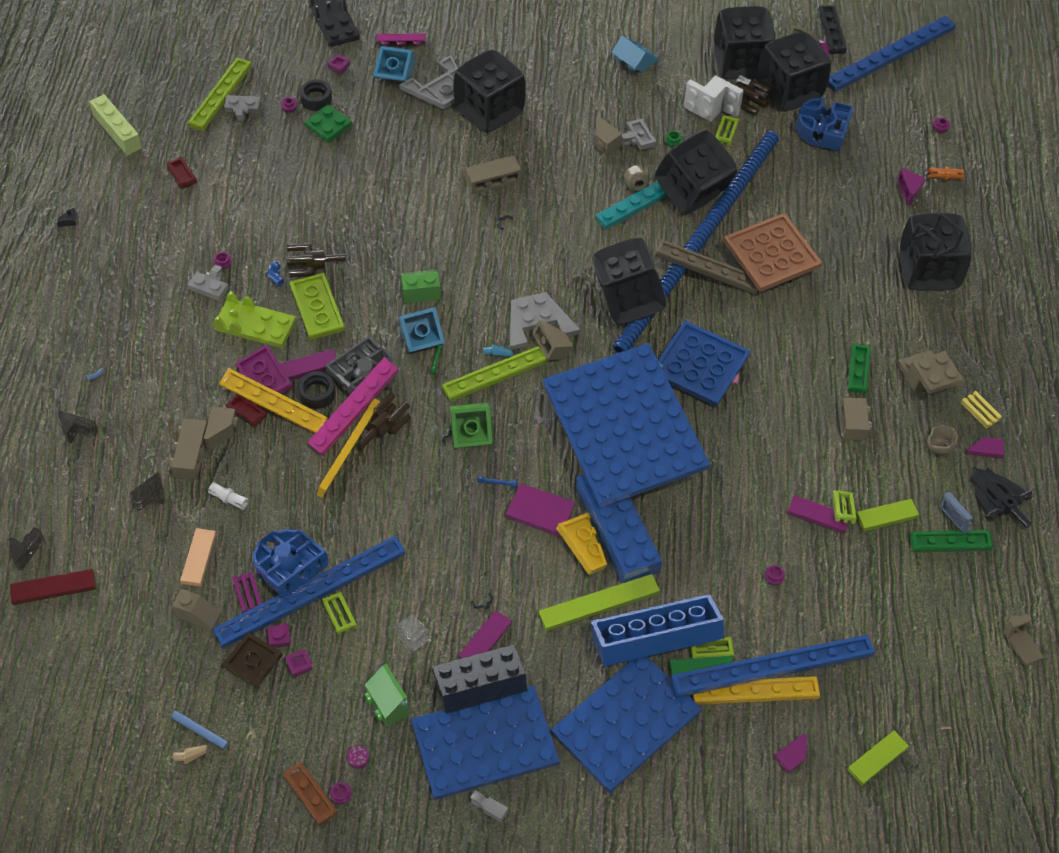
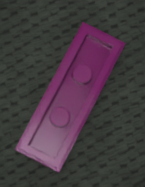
M333 349L281 363L280 366L291 381L304 377L308 373L326 371L325 365L335 359L336 356Z
M795 495L787 513L788 515L843 534L848 522L844 523L843 519H840L839 522L835 521L833 508Z
M495 610L459 654V659L491 651L512 625V620Z

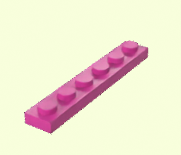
M383 358L307 443L324 456L396 376L399 369L386 358Z

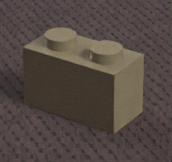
M843 398L840 407L843 440H866L868 433L872 431V423L868 420L870 406H867L866 398Z

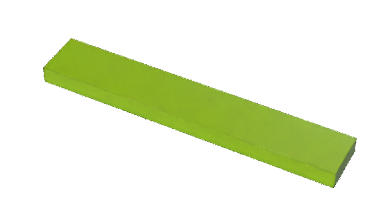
M240 58L235 59L188 121V127L200 131L206 129L224 105L226 96L233 93L252 67L251 62Z
M537 346L441 385V388L449 402H452L546 364L550 360H547L540 346Z
M650 574L540 610L538 615L545 631H549L658 595L660 590L653 575Z

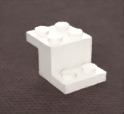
M716 75L705 87L690 79L686 84L683 107L710 122L721 111L736 118L740 113L744 90Z

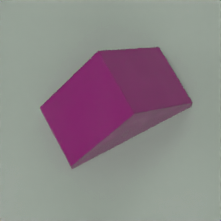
M902 168L900 169L897 182L907 205L910 206L922 191L926 178Z

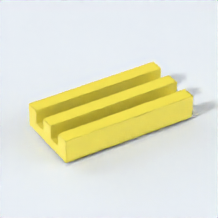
M977 391L962 399L961 404L986 429L1001 420L1002 416Z

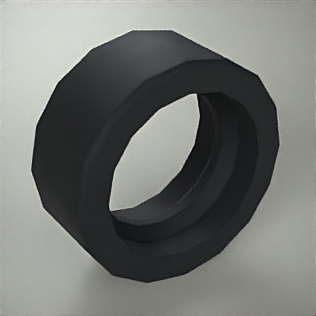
M318 79L305 82L300 88L302 105L306 109L319 111L327 104L330 105L332 102L330 85ZM312 92H322L325 94L321 98L316 99L307 97Z
M324 372L308 373L299 382L298 388L301 401L310 408H324L331 404L335 398L334 381ZM314 384H323L328 387V391L322 396L315 397L306 393L307 388Z

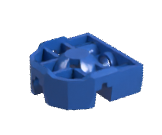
M823 98L810 99L805 102L801 107L795 125L799 136L807 144L840 151L854 106L834 101L833 106L827 109L823 105ZM837 122L841 123L840 130L834 129ZM814 133L823 136L822 140L815 141V138H813Z
M285 529L272 531L257 542V546L252 554L258 577L264 578L267 584L283 599L328 566L326 550L302 530ZM267 541L273 542L274 548L272 550L266 546Z

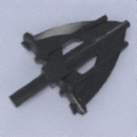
M975 466L972 468L973 476L970 481L975 486L977 497L987 513L985 518L993 521L997 518V515H1004V512L1006 514L1012 513L1025 528H1028L1032 523L1017 508V505H1021L1024 499H1032V491H1025L1009 479L995 474L990 468L986 470L978 469ZM988 491L991 493V495H992L996 500H994V499L988 494Z

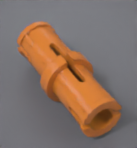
M949 167L928 169V173H931L928 175V179H943V181H947L948 179L963 180L964 174H961L964 173V169H949Z

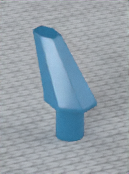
M492 344V347L484 348V355L493 354L494 357L514 356L511 350Z

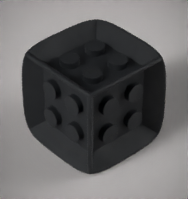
M744 6L730 7L719 11L714 34V51L718 70L722 78L738 79L740 75L747 79L758 78V67L762 50L766 44L775 40L774 26L767 8Z
M807 32L793 33L773 40L764 46L759 61L758 81L771 88L767 96L777 108L782 111L793 110L802 107L808 100L821 98L825 94L831 72V62L826 52Z
M495 50L485 51L462 64L455 71L453 80L455 105L476 127L484 132L494 131L517 117L523 111L526 100L525 77L520 69L501 53Z
M704 130L681 142L667 153L659 164L655 176L659 185L675 206L684 214H688L712 201L724 191L735 177L737 166L719 140L711 132Z
M939 213L916 214L907 220L900 241V263L904 281L909 289L942 291L956 289L962 285L971 263L972 249L967 225L961 215L943 213L963 229L964 234L955 250L936 259L932 257L938 245L936 240L927 234L912 241L911 236L917 223H921L928 230L933 228ZM942 217L936 230L932 232L942 241L938 253L954 246L960 234L957 229ZM919 227L916 235L923 233L925 231Z
M642 237L610 245L592 255L594 268L603 289L610 315L615 324L636 321L666 308V298L660 278L655 270L649 247Z

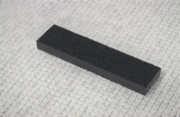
M835 5L819 6L818 11L830 54H846L847 47Z

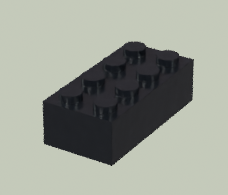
M514 645L432 667L435 685L446 714L528 691L526 673Z

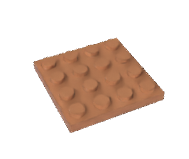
M785 213L724 236L723 242L759 292L822 266L821 260Z

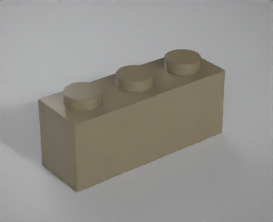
M513 155L465 168V180L472 194L521 182V168Z
M184 418L182 426H179L178 442L174 443L173 449L175 454L169 462V469L172 470L174 478L198 479L206 447L204 441L208 425L206 420Z

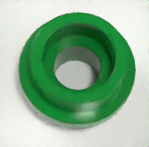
M675 130L670 131L665 136V142L670 146H677L682 142L681 134Z

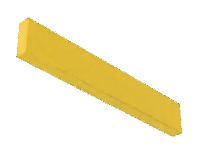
M230 368L227 369L219 383L220 386L313 433H316L328 420V417Z
M374 399L320 484L317 490L318 496L323 498L375 414L374 407L381 401Z
M817 676L763 679L692 695L693 701L697 705L819 699L820 691Z

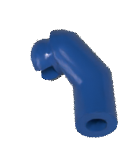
M273 261L269 266L267 275L269 279L280 287L284 284V279L279 276L281 264L278 261Z

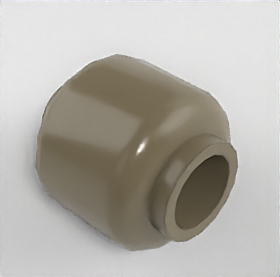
M632 166L625 172V182L630 190L640 191L648 185L649 178L643 167Z

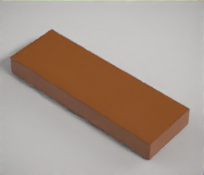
M301 761L282 773L319 827L338 814L335 807Z

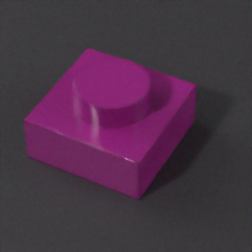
M336 54L327 63L328 69L342 74L351 65L349 59L339 54Z
M288 624L267 626L269 645L274 648L291 646Z
M305 649L285 656L293 678L313 670Z

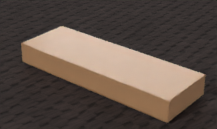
M196 528L181 576V584L202 586L217 535L216 531Z

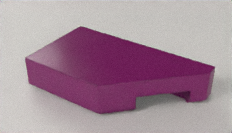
M984 437L968 448L967 454L1002 459L1004 456V439Z
M806 733L802 734L774 756L788 774L805 762Z

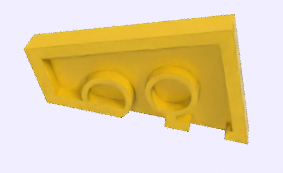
M588 512L559 523L556 529L590 575L605 569L607 562L601 545L597 542L596 530L591 525V516Z

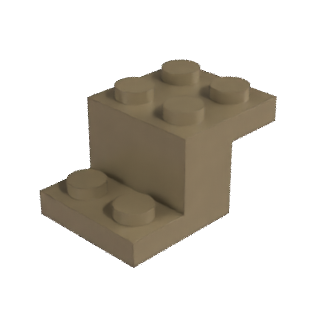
M929 350L900 359L897 363L914 393L926 389L928 394L962 384L964 380L946 351L933 354Z

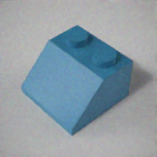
M623 35L612 50V53L616 55L615 59L621 63L626 62L628 64L627 67L634 72L636 70L643 72L659 60V57L638 42Z
M381 46L373 77L406 82L413 74L416 62L413 51Z
M435 307L398 317L402 336L409 352L445 343Z

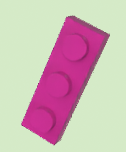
M376 34V41H380V44H390V41H396V44H406V41H413V44H422V41H426L425 34Z

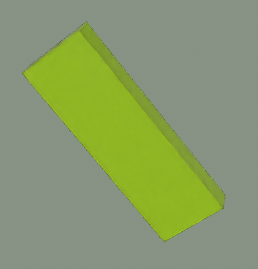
M912 499L858 511L856 517L864 532L917 519L919 513Z
M892 731L850 765L847 771L863 786L905 752L909 745L895 731Z

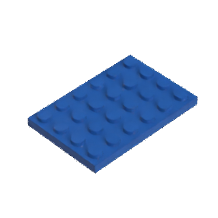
M643 657L629 662L555 725L550 733L611 793L701 713L702 708L688 695L677 697L671 679L650 658Z
M534 685L528 686V691L451 713L446 714L445 710L411 719L434 800L560 764Z

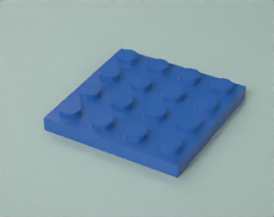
M684 321L658 361L664 366L663 372L671 386L717 407L750 356L751 351L690 322Z

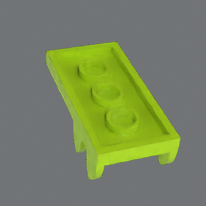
M229 292L222 310L213 321V328L215 331L283 349L296 323V316L255 306L249 296H245L241 302L233 292Z

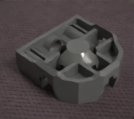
M367 336L326 364L325 368L327 374L342 389L345 387L350 396L383 357L386 356V359L392 364L393 361L392 356L372 337ZM395 377L385 387L387 391L392 388Z

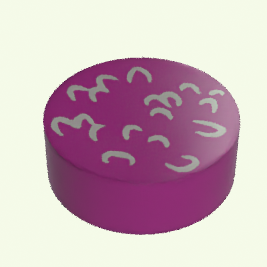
M363 746L352 747L347 753L348 764L355 769L365 767L369 761L367 749Z

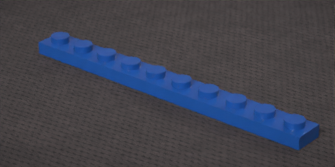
M943 16L830 75L827 86L834 92H837L955 30L956 24L947 16Z
M393 536L309 579L284 599L278 595L213 628L214 634L222 648H225L243 639L247 632L252 634L404 556L405 550L397 537Z
M868 635L678 673L671 676V681L677 697L873 657L875 650Z

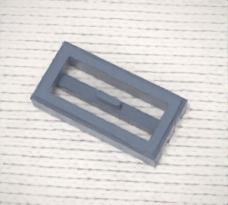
M950 492L945 493L941 509L963 533L969 532V527L972 524L970 521H973V517Z

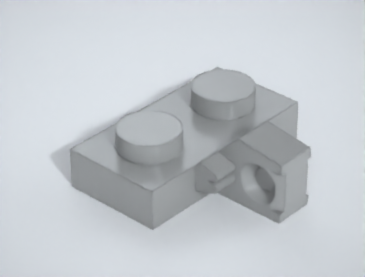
M227 95L224 109L225 112L235 113L236 122H243L245 113H259L261 100L260 97Z
M642 119L627 122L626 128L628 132L622 134V146L637 144L640 150L655 147L656 140Z
M217 265L211 269L210 273L207 272L205 275L196 272L187 284L189 290L218 301L225 295L229 286L227 283L222 282V267Z

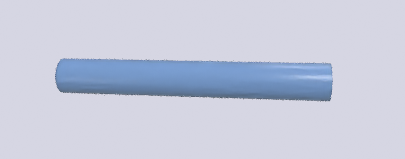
M178 711L173 712L172 719L223 750L227 748L229 742Z

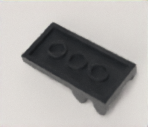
M309 0V7L329 47L360 40V34L347 10L346 0Z

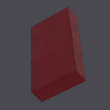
M183 157L166 163L167 168L181 189L197 183L196 177Z
M238 394L226 404V408L235 409L236 416L254 428L267 417L265 410Z

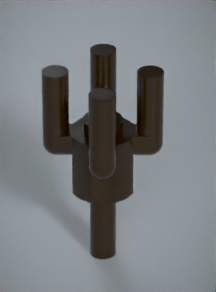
M751 80L748 85L740 81L733 84L744 90L740 108L757 115L759 109L748 104L749 101L764 108L768 107L769 102L761 99V94L754 92V89L756 88L769 94L771 91L770 87L755 80Z
M310 243L286 245L287 252L305 251V254L286 258L287 265H306V269L289 270V277L312 276L314 268L325 267V262L346 261L345 254L325 255L324 250L312 251Z
M390 392L374 407V412L377 416L368 424L371 430L357 443L358 446L364 448L375 436L383 437L388 431L391 434H396L411 419L410 414L405 413L410 408V405L404 402L393 414L392 412L397 408L394 403H391L384 410L395 398V395Z

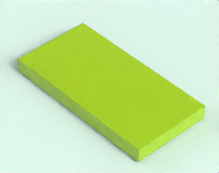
M324 273L289 282L309 340L345 331L344 323Z

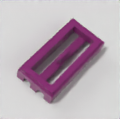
M252 571L248 572V575L240 574L241 577H232L243 613L256 607L253 605L247 580L251 581L257 604H262ZM240 582L243 583L250 608L245 607L238 584Z

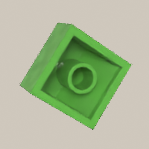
M437 270L400 273L404 303L441 300Z
M488 403L449 406L454 448L493 444L490 407Z
M382 665L365 684L366 693H364V697L369 705L373 704L376 709L374 714L379 722L383 721L384 725L388 727L409 716L407 696L388 665Z

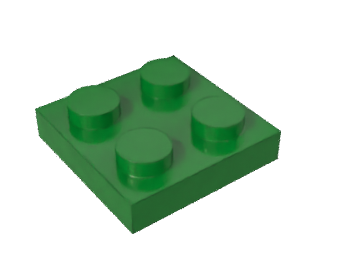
M327 104L304 122V126L327 143H330L352 126V120Z

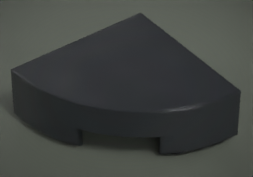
M75 208L68 209L66 213L59 216L57 220L58 227L76 225Z

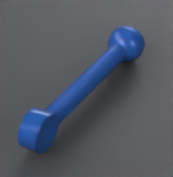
M478 476L477 478L478 483H496L510 485L513 488L518 485L516 480L510 482L487 479L483 476Z

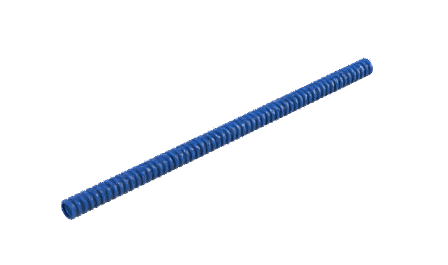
M773 131L766 132L684 248L696 253L701 251L774 146L778 143V134ZM675 263L671 264L660 279L665 298L669 296L688 268ZM655 314L630 322L616 340V343L613 344L614 351L620 353L631 349Z

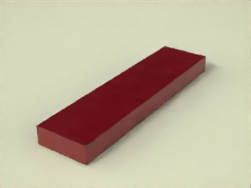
M93 569L10 584L12 605L96 590Z

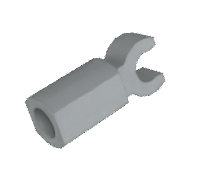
M477 791L471 796L472 800L470 803L482 808V812L499 822H502L509 810L508 807L490 797L487 799Z

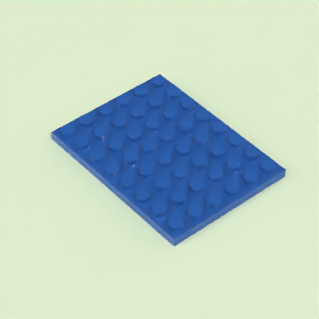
M649 343L542 379L545 390L599 508L710 469V463Z

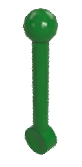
M443 344L436 345L437 351L433 367L431 368V374L436 373V366Z

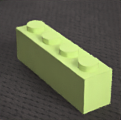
M105 94L89 101L95 119L127 156L142 149L139 134Z

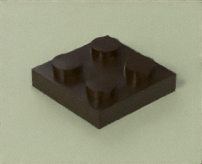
M247 632L222 665L226 670L258 688L283 655L278 649Z

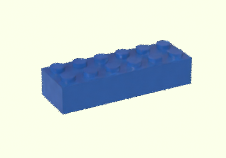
M585 475L578 476L576 491L587 513H590L591 521L621 582L625 583L650 574L660 573L662 559L630 497L599 508Z
M710 594L591 621L592 640L604 666L724 639V619Z

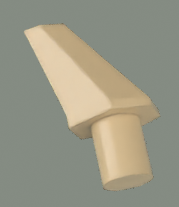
M208 745L185 748L184 752L173 753V760L184 761V764H187L205 754L208 750Z

